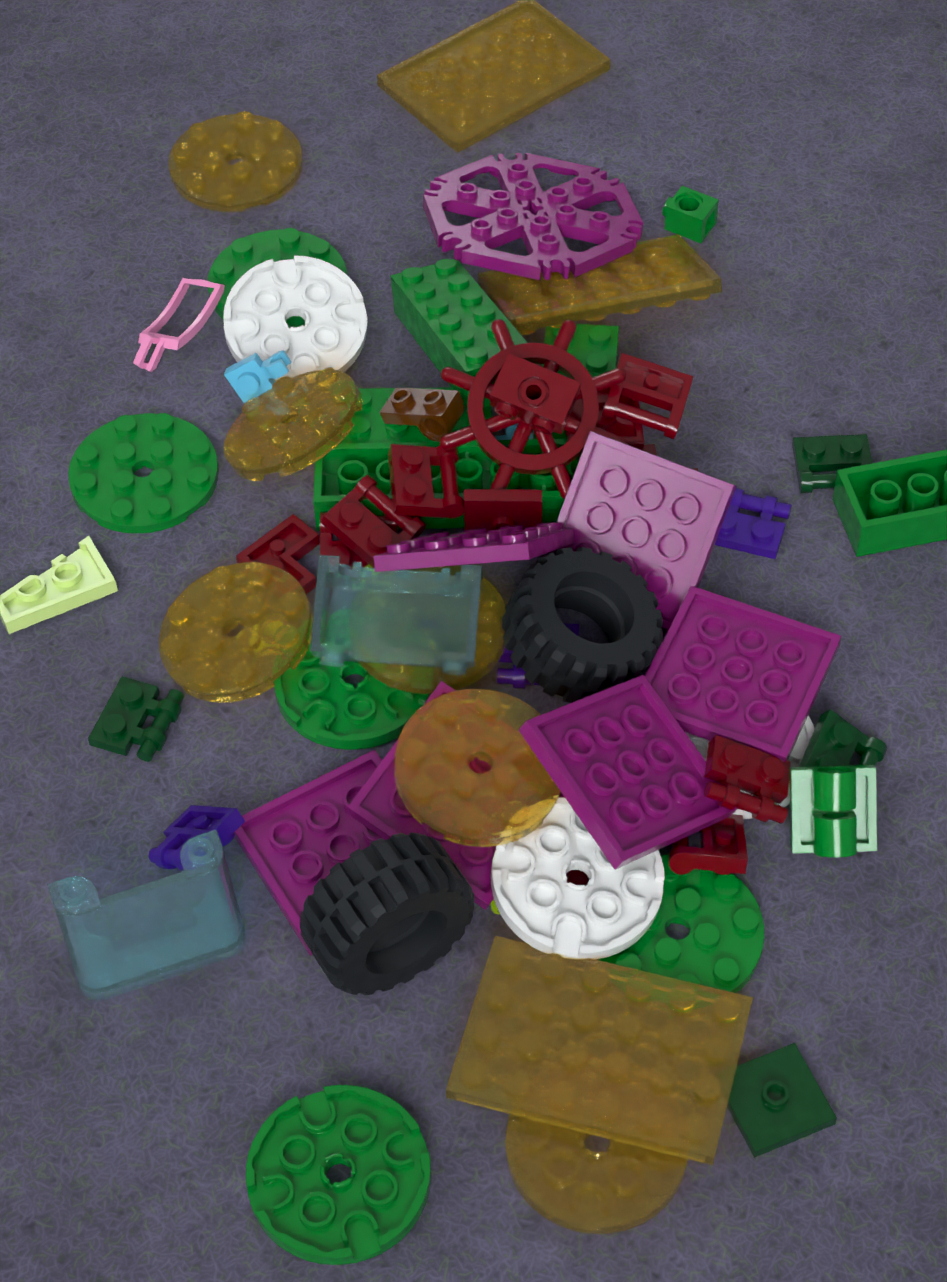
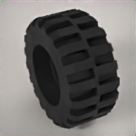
M571 547L557 549L555 554L553 552L544 554L526 570L505 607L506 612L502 617V629L505 632L503 640L507 651H513L510 658L516 668H522L526 672L524 678L532 685L536 682L544 688L542 692L551 697L555 694L562 696V701L573 703L641 676L656 655L657 649L662 642L663 632L661 627L663 626L661 610H656L659 604L654 592H648L646 589L647 582L640 574L638 576L630 571L632 568L623 560L621 563H618L612 559L613 555L601 551L599 554L592 553V548L579 547L576 552H573ZM556 609H572L587 615L601 627L609 643H594L577 636L561 621Z
M411 832L409 835L403 833L394 834L387 840L382 838L371 842L369 847L363 850L359 848L349 854L350 858L340 864L338 862L329 870L330 874L325 879H320L316 883L314 893L307 896L300 917L301 936L335 988L353 995L358 993L372 995L377 990L384 992L393 989L394 985L401 982L405 984L414 979V975L422 970L427 971L435 965L434 962L452 950V944L455 941H459L465 934V926L470 925L473 918L475 901L472 887L444 847L432 837Z

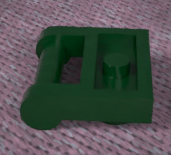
M867 434L793 437L792 448L800 493H812V489L835 487L837 473L812 474V472H831L872 464Z
M829 709L821 714L799 767L848 766L854 751L862 756L858 765H874L876 767L877 762L883 760L887 746L878 738L866 736Z

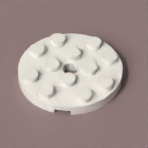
M294 256V259L276 262L270 259L256 265L235 283L225 303L223 316L225 338L229 350L237 362L255 353L264 361L282 350L285 351L292 361L291 364L287 365L289 372L280 378L274 379L276 381L275 386L309 388L335 379L355 362L366 340L367 314L360 290L352 279L339 268L313 257ZM292 316H300L305 320V326L288 328L286 320Z
M565 797L541 802L518 815L501 835L496 846L491 868V888L494 901L502 918L511 930L537 950L554 957L569 960H596L609 957L629 948L637 942L650 928L656 918L663 896L665 879L659 850L615 870ZM571 870L583 871L587 874L589 882L586 886L575 885L571 882L567 883L566 874Z

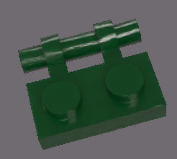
M122 676L88 737L89 745L127 756L132 745L137 744L140 745L137 757L145 762H150L156 751L162 750L167 740L165 733L171 722L175 723L181 713L180 705L184 699V694L179 690L171 689L165 699L157 701L160 694L158 686ZM148 715L155 717L151 727L142 729Z

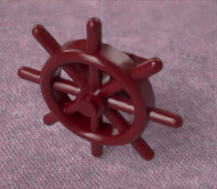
M496 319L492 322L491 329L500 352L492 356L480 368L475 377L452 367H445L441 371V378L444 381L469 391L468 420L470 426L444 435L440 439V446L444 450H451L475 440L486 456L499 465L490 489H507L514 472L530 475L551 472L561 497L565 499L571 484V479L565 466L573 462L583 452L590 431L626 444L624 438L596 427L599 412L597 392L622 383L626 379V372L622 368H616L592 378L583 364L567 352L577 328L573 320H565L562 323L552 346L543 343L514 345L506 323L501 319ZM558 370L564 373L566 376L557 373ZM485 398L490 399V406L495 407L494 411L498 415L488 419L484 418L483 407ZM579 399L582 400L583 406L581 420L570 416L576 400ZM518 423L508 448L492 435L494 432ZM532 430L535 432L543 454H522ZM563 430L574 434L568 442L559 448L552 436V432L562 435Z

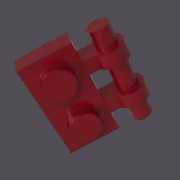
M715 735L708 743L704 777L717 781L719 784L709 781L704 790V797L716 800L720 807L729 810L735 807L752 813V818L762 822L772 820L782 824L787 817L788 809L774 804V802L780 804L788 796L789 767L791 762H784L774 755ZM740 790L745 791V792L750 793V794H753V796H752V795H749V794H746V793H743V792H740Z

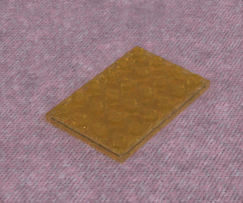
M519 0L378 74L377 85L458 153L610 70V59L535 0Z
M679 234L637 242L633 252L575 278L571 271H569L568 279H564L559 272H551L550 280H545L542 272L540 280L496 270L478 273L479 286L521 335L532 334L536 332L537 328L548 326L560 328L565 320L578 321L586 319L588 321H599L605 319L608 314L618 312L634 314L640 312L641 308L654 305L657 307H670L679 300L689 298L691 300H705L711 294L722 292L721 278Z
M495 936L446 1087V1098L714 1165L753 997L591 958H565L554 953L548 954L537 950L527 943Z

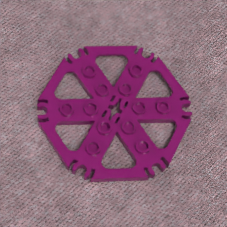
M502 153L498 154V161H496L493 155H490L435 177L434 181L430 182V189H425L423 194L425 214L438 248L442 246L443 252L454 250V259L461 260V263L537 280H540L541 272L545 280H550L551 272H559L564 279H568L569 271H571L575 278L629 254L636 248L637 240L641 239L643 231V221L624 183L619 184L618 178L607 180V172L605 170L600 171V168L525 153V160H523L521 153H516L514 160L506 159ZM545 168L553 173L567 176L576 175L577 177L543 192L533 170ZM489 172L498 179L502 190L484 189L477 187L475 184L463 182L475 178L478 174ZM616 200L622 214L610 216L603 211L591 212L586 209L604 201ZM444 211L478 219H474L472 222L462 226H455L448 223ZM522 237L529 255L521 256L493 249ZM563 237L600 245L583 252H574L568 249Z

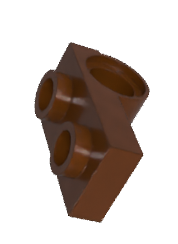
M396 387L379 413L385 424L418 426L420 432L425 437L440 442L444 435L452 432L463 415L465 408L463 405L464 401L458 390Z

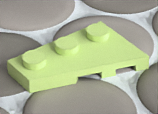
M90 536L80 541V549L68 557L61 554L51 561L52 567L41 575H29L0 595V618L8 634L28 628L31 625L118 591L113 575Z

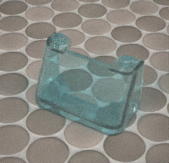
M319 555L310 648L312 655L320 658V664L333 667L344 666V661L441 667L442 672L445 674H466V669L473 668L476 661L484 582L482 566L461 565V572H456L454 576H451L450 568H442V573L409 570L375 572V568H364L360 562H353V569H351L349 565L340 564L339 556Z
M217 830L195 836L182 846L180 859L183 872L100 899L93 883L85 877H68L47 884L76 979L84 996L96 1001L106 1000L232 958L241 952L246 943V933Z

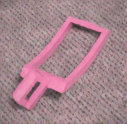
M182 278L166 308L149 327L140 333L138 343L141 345L133 364L153 372L157 368L165 348L178 350L188 343L212 315L224 292L225 285L202 279ZM190 284L214 288L201 313L179 337L157 333L172 317ZM151 344H157L150 361H146L145 358Z

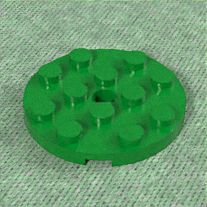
M295 228L262 231L238 238L217 256L210 268L207 281L225 285L224 292L214 310L223 319L225 303L235 283L251 268L267 260L273 259V262L294 259V256L313 257L336 266L347 275L345 262L339 252L326 240L298 231ZM208 288L209 297L211 296L214 288ZM292 316L286 320L288 328L305 326V320L300 316Z
M167 413L122 415L116 420L99 427L87 436L78 446L71 459L68 480L71 494L77 507L82 513L84 512L90 518L97 521L98 525L123 533H152L181 524L199 507H204L216 488L219 469L213 444L198 427ZM144 466L153 470L146 477L134 475L137 470Z
M367 611L339 612L321 617L297 631L298 637L286 649L282 648L274 668L275 697L280 712L288 724L305 738L317 744L335 749H367L388 743L400 737L434 690L433 662L422 639L411 628L406 630L390 622L389 616ZM352 674L364 677L363 681L357 684L358 687L346 683L344 679Z
M669 854L660 855L663 862L665 879L661 904L652 925L629 948L612 956L596 960L609 981L618 990L635 1001L638 999L647 1004L661 1007V1010L686 1012L706 1009L724 1002L735 995L753 976L763 950V917L760 907L750 890L733 873L722 875L710 870L693 869L690 873L679 875L671 871L669 867ZM671 923L681 924L689 929V935L684 939H673L668 936L665 929Z
M353 1085L324 1086V1091L316 1092L298 1099V1096L293 1097L278 1107L267 1118L257 1132L248 1153L246 1187L256 1220L267 1236L279 1247L309 1262L326 1265H346L365 1261L382 1254L400 1242L410 1232L427 1203L431 1184V1163L420 1127L408 1111L399 1103L369 1088ZM342 1164L350 1168L351 1178L348 1177L342 1182H334L332 1184L326 1177L327 1171L334 1165Z

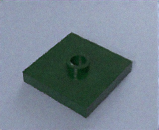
M795 1043L714 1075L713 1081L754 1158L836 1124V1115Z

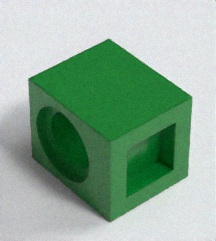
M681 186L673 197H668L663 206L662 215L665 217L664 229L702 243L717 223L719 199Z

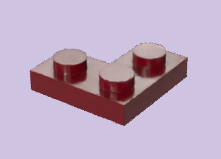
M292 514L236 555L237 566L289 608L317 587L316 577L297 561L320 545L319 534Z

